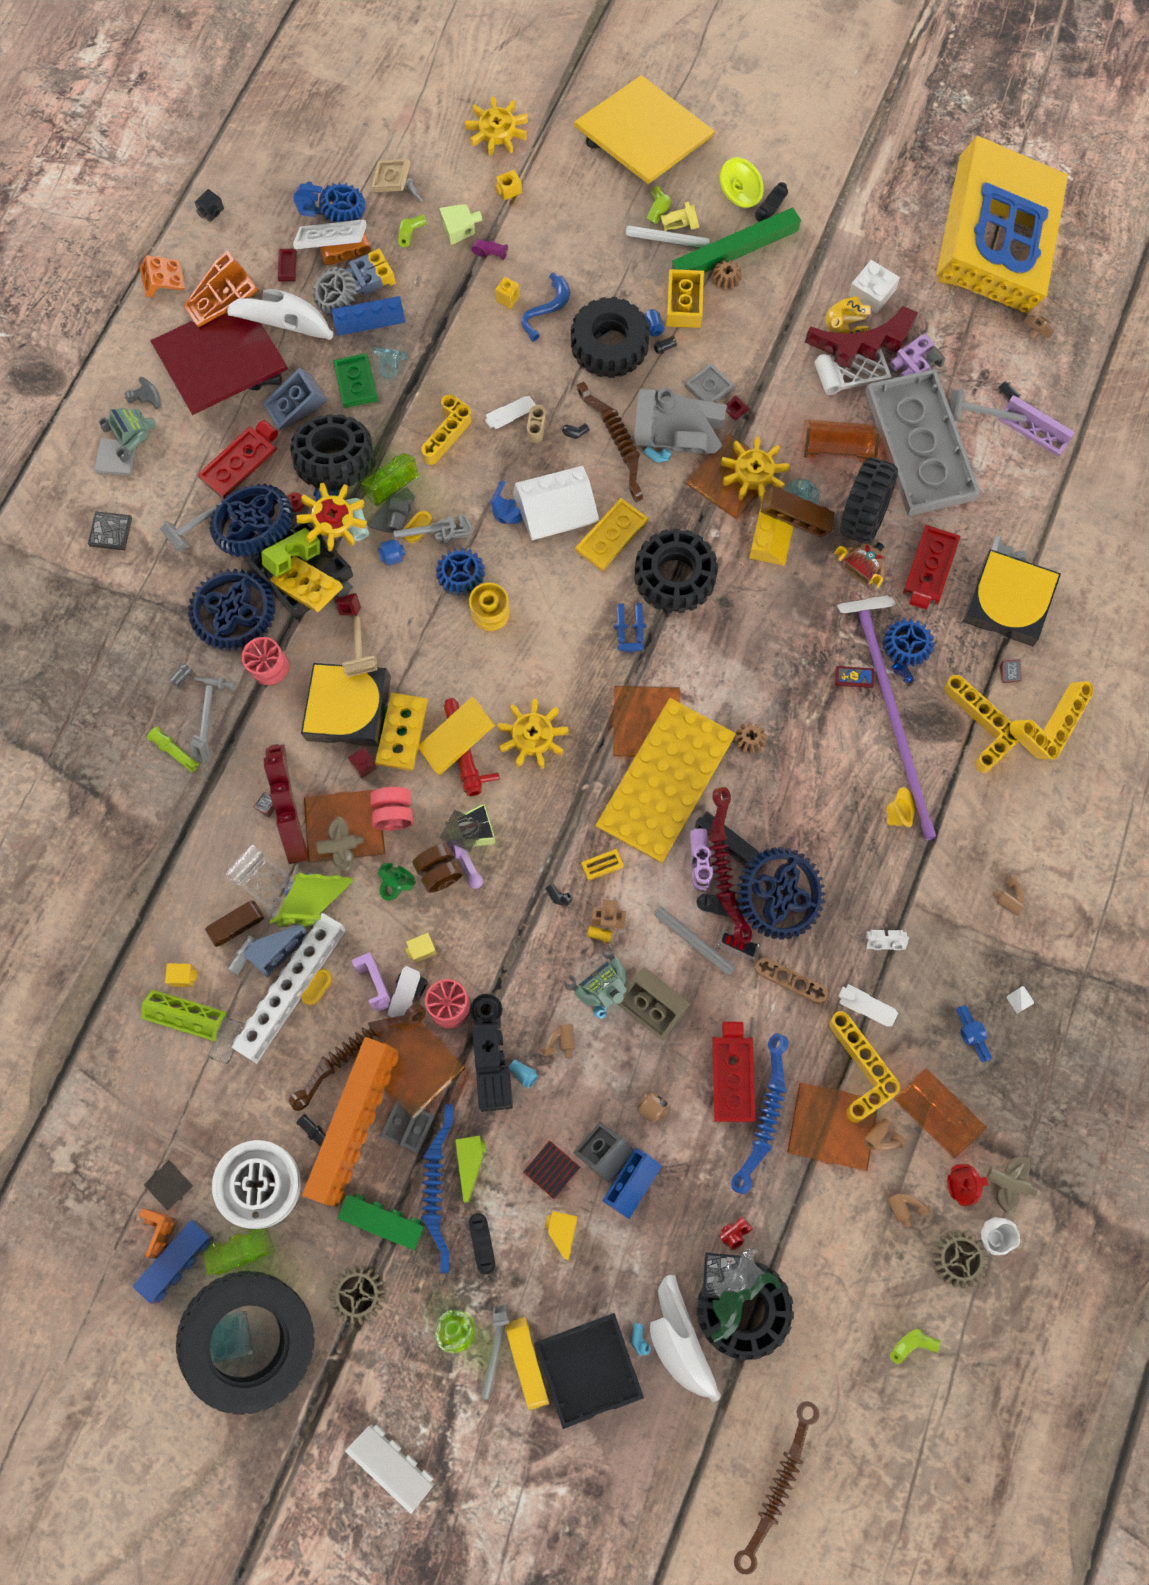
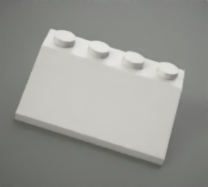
M583 466L515 483L513 496L518 508L521 510L520 513L531 540L588 526L600 521L590 481Z
M371 1424L345 1452L412 1514L435 1485L432 1482L434 1478L426 1470L420 1471L416 1467L418 1463L410 1455H403L400 1452L402 1448L398 1443L385 1438L384 1435L386 1433L381 1427Z

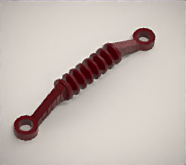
M719 787L714 789L712 794L713 802L718 808L708 842L714 843L713 846L709 847V850L716 852L711 855V858L717 859L711 865L718 866L717 869L713 870V873L719 874L718 877L714 878V881L720 882L715 888L721 889V892L717 893L716 897L721 901L736 925L734 928V939L739 944H746L752 939V930L736 905V891L729 890V888L735 885L734 883H728V880L732 879L733 876L727 875V872L731 871L732 868L726 867V864L730 863L731 860L724 859V857L730 855V853L724 852L723 849L729 846L722 844V841L727 839L724 824L731 801V794L726 787Z

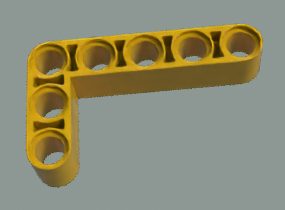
M952 675L944 686L946 695L995 738L975 762V767L979 772L987 773L1019 742L1016 738L1011 740L1007 735H1012L1010 733L1012 721L963 677ZM951 684H956L958 688H953ZM965 696H969L972 701L966 700ZM979 709L985 710L986 714H982ZM993 722H998L1001 727L995 726ZM995 747L1001 748L1002 752L996 751ZM982 759H986L990 765H985Z
M1089 681L1070 683L1044 730L1033 720H1014L1010 725V733L1037 759H1057L1093 695L1094 687Z
M837 1012L831 1018L829 1027L874 1087L854 1101L847 1109L848 1119L858 1123L892 1100L900 1092V1084L849 1015L845 1012ZM835 1019H841L844 1022V1026H838L835 1023ZM853 1035L857 1042L851 1043L847 1036ZM861 1051H864L868 1054V1060L861 1058ZM878 1068L881 1071V1076H875L872 1069ZM885 1085H891L894 1093H888ZM869 1096L876 1097L878 1100V1104H871L869 1101ZM853 1108H859L862 1116H856L853 1113Z

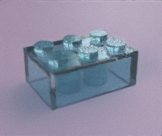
M247 1311L226 1314L216 1325L210 1340V1355L213 1363L253 1355Z

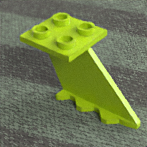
M296 874L293 876L295 881L276 917L270 920V924H277V927L301 924L304 928H308V925H314V922L321 920V915L319 914L353 882V878L341 877L339 875Z

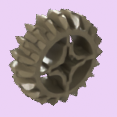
M955 1230L954 1235L951 1231L947 1232L948 1239L942 1235L940 1236L942 1243L935 1242V1246L939 1250H932V1253L936 1254L937 1258H932L931 1261L938 1262V1266L933 1267L934 1271L941 1270L942 1272L938 1274V1277L943 1278L946 1276L944 1283L949 1284L952 1281V1287L957 1288L959 1284L961 1289H965L966 1283L969 1287H973V1280L976 1283L981 1282L978 1275L986 1276L982 1268H989V1265L983 1264L984 1260H989V1256H983L987 1249H980L979 1247L982 1245V1240L974 1242L976 1235L972 1234L968 1238V1231H963L962 1236L960 1230ZM956 1241L966 1243L973 1251L964 1252ZM951 1244V1257L945 1261V1252ZM959 1256H968L964 1258V1260H962L960 1263L953 1262L956 1259H958ZM975 1258V1267L973 1271L969 1273V1262L971 1259ZM956 1266L963 1273L964 1277L952 1274L948 1267Z
M353 1266V1273H351L349 1268H346L345 1273L347 1276L339 1273L338 1277L341 1281L333 1280V1284L337 1285V1289L330 1288V1292L336 1293V1296L330 1297L329 1300H336V1304L332 1305L331 1308L336 1309L339 1307L340 1310L337 1311L336 1316L339 1317L344 1313L343 1322H346L351 1317L350 1324L353 1325L356 1318H358V1324L361 1325L363 1324V1317H365L367 1322H370L371 1317L369 1314H372L374 1317L378 1316V1313L375 1311L376 1308L383 1310V1306L378 1303L379 1301H386V1298L380 1297V1293H386L387 1290H380L379 1286L385 1283L384 1281L377 1283L376 1280L380 1277V1274L377 1273L373 1277L371 1276L374 1269L370 1268L365 1273L366 1266H362L360 1272H358L357 1266ZM358 1277V1281L353 1289H343L350 1279ZM365 1278L372 1284L375 1295L365 1291ZM357 1289H360V1293L368 1296V1298L362 1297L359 1298V1301H356V1297L348 1294V1292L354 1293L357 1292ZM342 1296L350 1298L351 1311L344 1306ZM363 1301H373L369 1309L358 1314V1309Z

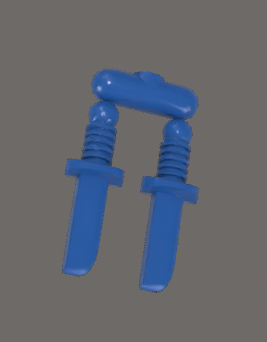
M620 603L617 606V624L614 625V629H617L618 642L620 643L617 646L619 651L631 653L644 649L642 644L644 640L643 629L646 628V624H643L642 603L636 604V624H632V628L636 629V641L638 643H624L625 629L628 628V624L624 622V603Z

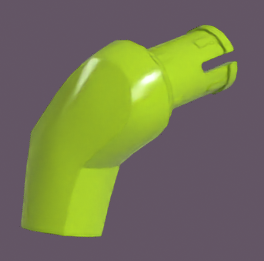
M655 186L654 190H651L655 202L646 218L656 225L661 219V215H664L671 206L670 196L665 195L660 186Z
M424 214L412 219L404 218L401 221L398 234V243L401 247H408L410 245L413 229L427 225Z
M913 1329L899 1340L891 1351L890 1358L898 1365L913 1350L919 1347L937 1354L941 1340L923 1334L921 1329Z

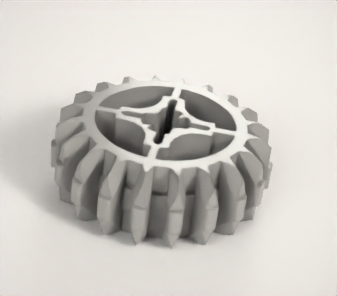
M328 267V271L323 270V275H318V281H314L316 284L312 288L315 291L312 294L313 298H315L314 302L318 309L326 314L332 315L331 309L350 306V303L355 301L353 297L357 295L355 289L358 288L355 284L356 280L344 268Z

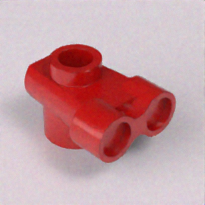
M742 1216L733 1225L728 1224L724 1226L719 1237L730 1250H735L743 1245L744 1239L742 1236L751 1232L753 1228Z

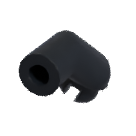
M586 423L578 428L571 425H564L562 428L564 435L573 439H578L590 431Z
M554 884L545 888L554 904L562 906L571 904L573 896L570 893H559Z

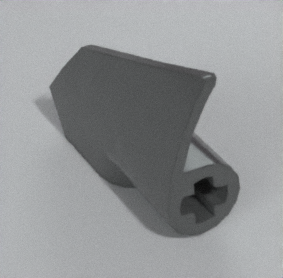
M407 488L390 495L369 523V527L388 533L403 530L406 516L410 515L413 507L414 494Z

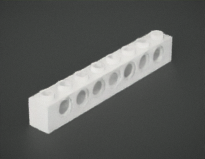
M324 913L321 915V920L314 922L313 928L304 936L299 949L293 952L290 962L281 970L278 980L270 986L265 999L259 1002L256 1012L247 1020L244 1030L236 1036L231 1048L254 1063H258L301 999V995L317 971L322 968L346 932V928L341 923ZM326 934L324 939L319 940L320 935ZM311 950H315L314 954L308 957V953ZM303 966L302 972L296 974L297 969ZM292 983L291 988L285 991V987ZM280 1000L279 1006L274 1007V1003ZM269 1017L268 1022L266 1024H262L263 1019ZM257 1034L256 1040L251 1042V1037Z

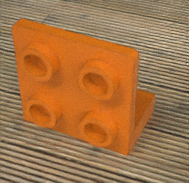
M145 256L140 266L145 297L152 298L158 287L176 290L185 289L179 260Z
M142 1208L139 1217L144 1218V1223L157 1226L145 1257L157 1259L167 1248L166 1240L168 1235H171L175 1229V1218L155 1210Z

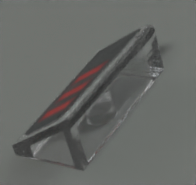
M723 930L716 948L754 962L760 944L754 941L739 944L734 939L733 933Z

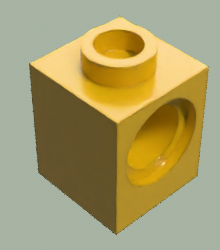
M515 170L496 177L495 190L498 195H501L503 200L522 193V182Z
M504 276L495 289L496 302L511 309L520 297L519 284Z
M167 963L165 983L168 986H194V982L197 981V970H195L193 965Z

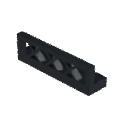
M707 811L702 818L699 817L696 820L695 828L706 829L709 838L715 817ZM724 824L727 839L722 841V844H727L729 847L723 850L729 852L734 859L747 868L746 863L752 862L751 858L757 857L759 851Z

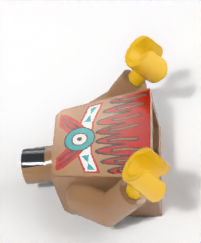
M877 542L874 547L869 544L855 545L848 548L839 546L833 553L840 556V561L844 558L841 568L867 588L872 583H875L877 585L876 588H879L885 579L886 565L884 561L886 558L882 553L886 548L882 543Z

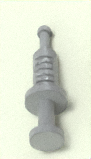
M406 178L404 188L417 197L419 202H422L423 199L418 195L419 192L413 185V180Z
M194 677L195 681H202L206 685L217 686L220 690H223L224 687H229L230 690L234 691L236 688L235 681L228 683L222 677L220 679Z

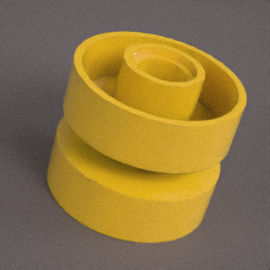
M489 582L480 584L473 589L469 597V605L474 624L485 631H495L502 628L510 616L508 595L504 588Z

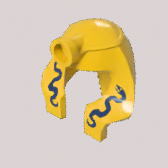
M857 296L841 300L830 307L826 313V326L830 332L834 333L868 331V326H856L850 330L848 325L856 321L865 320L867 315L870 314L871 306L860 303V299Z

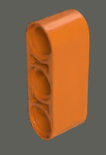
M364 232L361 242L321 246L319 251L324 264L333 265L370 253L371 246Z

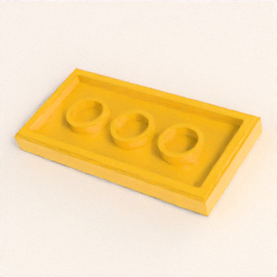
M620 498L575 547V551L603 572L649 522V518Z
M472 696L419 745L418 749L434 771L441 775L490 731L495 724L476 698Z

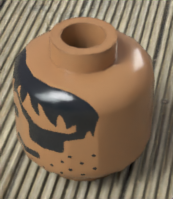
M655 1092L646 1093L638 1104L640 1108L639 1114L651 1123L657 1122L658 1119L663 1121L669 1112L666 1110L668 1103Z

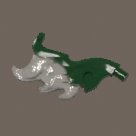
M750 1248L745 1250L735 1270H732L731 1263H728L724 1271L722 1284L718 1283L717 1276L713 1280V1290L720 1298L719 1301L713 1300V1309L721 1325L720 1330L711 1335L714 1343L723 1338H728L736 1330L741 1320L742 1304L745 1300H752L767 1283H772L777 1289L781 1288V1284L774 1275L764 1273L755 1264L753 1258L754 1254L759 1252L758 1249Z

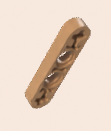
M761 958L756 963L755 971L759 976L813 1003L821 1004L828 996V991L823 985L768 958ZM764 963H767V968L770 970H773V968L776 967L777 969L775 970L773 977L769 976L772 973L769 970H765V972H762L759 964L763 965ZM780 971H784L788 975V979L784 982L779 981L777 978V973ZM797 980L805 982L806 988L804 990L796 989L795 982ZM810 985H812L813 987L811 988V990L817 992L818 989L821 990V994L823 995V997H819V999H816L815 993L810 991L808 995L806 994V992L808 991Z

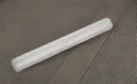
M630 225L626 228V235L631 237L699 248L710 244V239L705 237Z

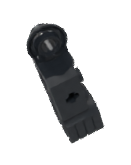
M492 994L478 995L470 1005V1015L473 1019L472 1031L478 1104L481 1112L513 1108L510 1070L508 1066L502 1067L505 1065V1056L503 1050L500 1051V1046L504 1045L502 1030H499L501 1029L503 1007L501 1001ZM483 1007H491L492 1012L489 1015H483L481 1013ZM488 1046H492L491 1052L486 1051Z

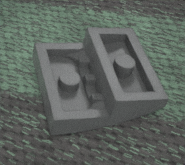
M396 1099L379 1137L418 1154L435 1115Z

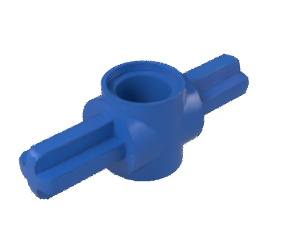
M966 1005L958 1007L956 1012L964 1026L960 1030L966 1045L974 1047L982 1063L991 1060L992 1056L984 1042L987 1038L985 1027L980 1021H974Z

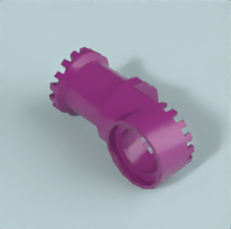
M476 239L471 250L480 257L495 255L500 257L501 260H505L508 245L495 243L494 240L486 242L482 239Z

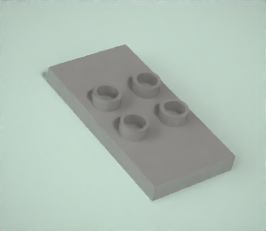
M936 369L867 384L865 394L889 462L895 464L898 468L896 484L907 515L911 516L977 500L980 491Z

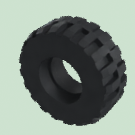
M602 297L599 300L589 302L587 306L584 305L579 310V314L577 313L574 316L573 324L571 325V348L577 363L581 367H585L586 371L591 374L595 373L599 377L608 376V378L621 377L626 375L627 372L637 369V365L642 364L644 357L648 353L650 333L646 316L642 311L639 312V308L636 305L617 297ZM614 330L624 335L625 339L615 345H605L594 337L602 331Z
M327 414L326 416H317L312 420L309 419L296 430L291 439L290 451L296 474L305 483L313 485L320 489V483H324L327 490H340L344 484L351 487L356 482L364 479L365 474L369 473L374 463L370 432L360 421L357 422L355 418L350 416ZM330 450H342L340 452L333 454L324 453Z
M874 457L867 458L863 462L843 512L840 533L844 537L863 544H869L874 540L884 519L896 484L898 468L895 464Z
M674 528L671 531L667 529L662 530L658 535L653 534L650 536L649 542L645 541L641 545V550L638 551L636 556L634 579L635 584L638 585L637 590L639 594L644 595V600L648 604L652 603L654 608L658 610L664 609L667 613H672V611L685 613V610L689 609L692 611L697 608L698 604H704L707 601V596H711L714 590L718 572L717 557L715 552L711 551L712 546L708 542H704L702 536L694 535L689 530L681 531L678 528ZM679 560L690 566L693 575L685 581L672 582L660 574L659 567L667 561Z
M748 1260L746 1288L754 1286L755 1280L764 1273L774 1275L781 1284V1288L777 1289L772 1283H767L757 1293L764 1303L765 1313L762 1322L752 1330L743 1331L736 1328L728 1338H723L714 1343L711 1335L719 1331L721 1325L713 1309V1300L719 1301L720 1298L702 1297L703 1285L697 1299L699 1326L708 1342L718 1351L729 1357L739 1360H756L766 1355L768 1356L784 1343L785 1337L792 1328L790 1326L792 1319H794V1312L792 1310L793 1299L789 1294V1288L779 1277L780 1275L765 1264Z

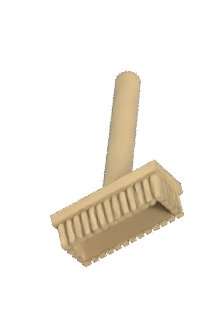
M358 616L353 617L356 660L342 663L347 677L378 670V663L374 655L363 658L361 625Z

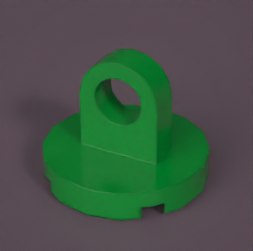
M383 863L378 870V875L383 880L379 889L380 895L386 901L396 899L402 890H412L416 883L414 881L415 877L410 871L402 866L393 867V863ZM388 886L392 888V895H389L387 892Z

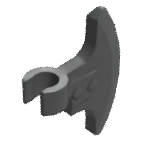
M144 377L139 378L141 384L139 389L135 391L128 390L124 393L128 403H133L139 399L141 403L150 402L155 409L160 408L158 391Z

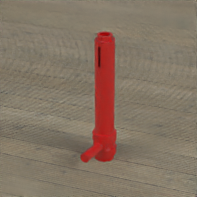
M455 698L445 700L444 710L447 719L460 708ZM471 749L458 759L461 771L460 779L464 782L463 790L467 796L479 795L482 792V783L500 780L498 772L479 776V772L475 768Z

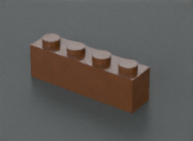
M773 486L763 494L761 513L821 538L832 532L835 512L827 507L814 504L812 501L786 492L780 487Z

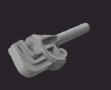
M459 515V529L456 530L454 517L448 516L429 526L393 531L394 538L434 533L435 541H443V544H447L453 539L469 537L472 532V526L466 515Z

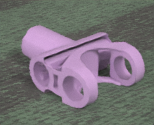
M694 829L690 831L692 882L697 890L703 891L710 886L713 876L711 863L709 864L711 852L708 846L707 830ZM696 880H697V882H699V883H701V884H706V885L703 886V887H700V886L697 885Z

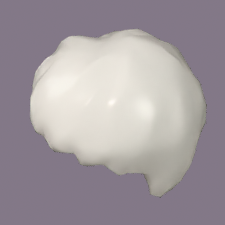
M993 1217L989 1219L981 1228L982 1245L992 1255L1007 1254L1020 1244V1233L1017 1230L1016 1224L1006 1218Z

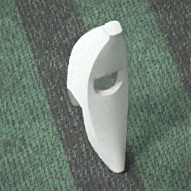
M276 289L263 290L262 300L237 299L227 309L228 316H235L313 337L326 338L328 340L333 338L334 332L329 329L327 322L316 308L300 297Z
M668 1275L664 1277L658 1289L663 1317L650 1322V1333L654 1347L663 1365L677 1382L685 1389L699 1396L708 1397L712 1402H716L720 1399L721 1394L717 1390L715 1379L697 1339L677 1284L676 1275Z

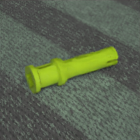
M154 727L147 735L148 741H153L159 746L158 749L160 751H166L189 772H194L197 769L196 766H199L198 762L173 743L172 737H167L161 732L160 727Z

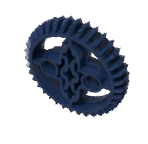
M258 483L256 486L251 484L250 487L238 488V491L232 492L230 496L226 495V499L221 500V504L216 505L217 509L213 510V515L210 516L211 521L209 522L211 537L221 551L231 556L235 555L238 558L241 555L245 558L247 555L250 557L253 554L259 555V552L275 545L277 541L283 540L282 536L287 535V531L290 530V525L293 524L292 519L294 518L292 504L287 495L278 489L277 486L273 487L272 485H266V483L260 485ZM278 503L280 505V512L274 522L271 518L275 514L274 506ZM229 518L232 522L228 525L227 528L229 532L228 535L224 537V526Z
M227 568L226 573L220 570L219 575L213 573L212 578L206 576L207 581H201V587L196 586L197 592H192L193 598L189 599L191 605H188V616L191 628L201 641H205L206 645H211L214 649L218 647L219 650L223 651L226 648L230 652L231 648L234 651H237L238 647L244 650V645H247L251 640L264 637L263 632L268 633L267 627H272L270 621L275 619L273 615L276 614L274 609L276 604L273 602L275 599L271 589L261 578L258 579L256 574L252 575L250 571L245 573L243 569L238 573L235 568L233 572H230ZM236 582L231 585L226 595L211 592L221 585ZM249 585L253 586L262 596L264 603L262 617L257 608L248 604L251 597ZM214 602H219L217 605H212ZM202 603H204V607L209 613L216 615L213 621L214 635L207 631L202 624L200 618ZM252 614L250 618H245L246 615ZM238 624L248 628L254 627L241 636L225 638L234 633Z
M774 847L770 850L765 849L763 853H757V857H752V862L746 863L747 868L741 870L745 875L738 877L742 880V883L737 884L738 887H741V891L736 892L738 895L741 894V898L737 899V901L742 902V906L738 909L745 910L742 916L749 917L746 923H753L751 928H758L757 933H764L765 937L771 936L772 939H792V936L799 937V933L805 934V929H811L810 924L817 923L815 918L821 917L818 911L823 910L820 904L826 902L821 899V896L826 894L821 892V888H824L825 885H820V881L823 880L822 877L817 876L820 871L814 870L816 864H809L810 858L804 859L805 854H798L797 850L791 851V848H785L784 850V847H778V849ZM775 859L787 860V863L778 867L774 877L762 874L753 879L757 870L766 862ZM797 866L801 868L808 879L811 897L806 891L796 887L800 876ZM762 882H765L766 884L765 891L761 887ZM751 887L754 894L766 900L763 907V916L767 923L759 917L754 909L751 899ZM797 896H799L801 900L799 905L796 902ZM808 908L805 916L797 924L786 928L775 927L777 923L782 922L786 918L789 910L802 912Z

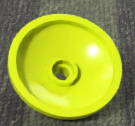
M738 157L731 158L723 164L719 179L725 196L733 204L742 208H751L758 204L762 199L764 186L761 175L755 166L749 161Z

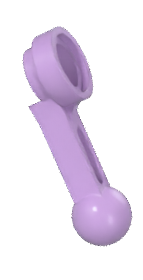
M458 840L447 841L446 843L449 844L455 855L454 859H459L468 877V885L473 889L480 888L483 884V878L477 873L467 850H463L462 844Z

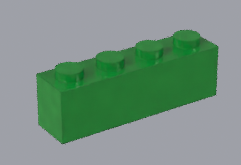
M356 1193L353 1196H346L337 1219L416 1251L425 1227L421 1225V1220L410 1217V1220L402 1218V1212L391 1209V1212L383 1210L384 1205L375 1201L372 1204L364 1202L365 1197Z

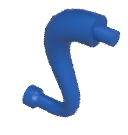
M553 272L549 276L552 280L551 285L556 291V297L546 304L528 310L521 317V325L528 333L532 342L536 341L540 334L537 330H533L528 324V320L534 316L555 312L563 308L570 299V288L562 275L557 276Z

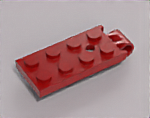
M261 420L256 425L255 430L249 426L197 474L198 478L222 499H225L226 495L228 496L277 450L269 442L276 439L278 430L266 420ZM248 450H252L251 454H246Z
M925 525L903 590V594L907 592L912 593L909 605L924 610L928 609L931 600H934V604L938 605L961 537L960 535ZM928 577L930 581L925 582L923 578Z
M723 1021V1038L712 1037L714 1122L754 1123L753 1037L743 1038V1021ZM731 1057L736 1058L737 1063L732 1065L730 1064L729 1059Z

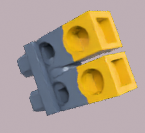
M380 248L355 261L349 262L350 267L345 269L356 280L355 284L358 288L355 291L357 294L362 292L366 296L369 292H374L379 287L387 284L389 286L396 284L394 273Z

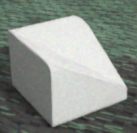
M1023 986L1007 996L1009 1003L1017 1014L1034 1004L1033 999Z

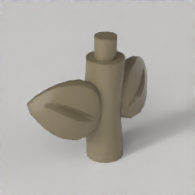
M338 816L330 823L327 830L331 840L316 841L318 854L333 853L332 860L335 866L342 870H349L354 860L353 852L350 849L357 848L358 844H363L364 837H356L355 834L349 835L348 824L342 817Z
M1015 1157L1008 1161L1005 1173L992 1166L988 1171V1181L1000 1186L996 1193L997 1202L1001 1209L1008 1214L1017 1207L1019 1194L1036 1196L1038 1193V1188L1031 1186L1032 1183L1025 1180L1030 1172V1162L1027 1157Z

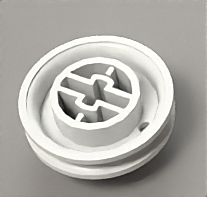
M262 1140L247 1141L229 1150L218 1163L212 1180V1194L220 1213L231 1223L249 1229L268 1228L281 1222L295 1207L301 1190V1176L293 1157L280 1146ZM270 1174L273 1175L275 1183L274 1180L270 1179ZM264 1182L263 1188H258V1190L253 1188L254 1183ZM257 1211L259 1217L254 1219L253 1213Z

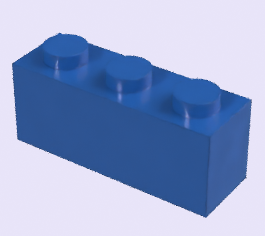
M635 1148L602 1201L619 1214L630 1219L662 1165L648 1154Z

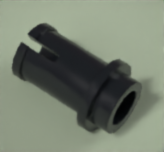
M671 336L665 340L656 341L654 344L655 352L657 354H664V351L676 347L677 341H673L675 337Z
M1004 381L998 387L999 393H1003L1009 400L1013 395L1018 398L1021 396L1010 385V382Z

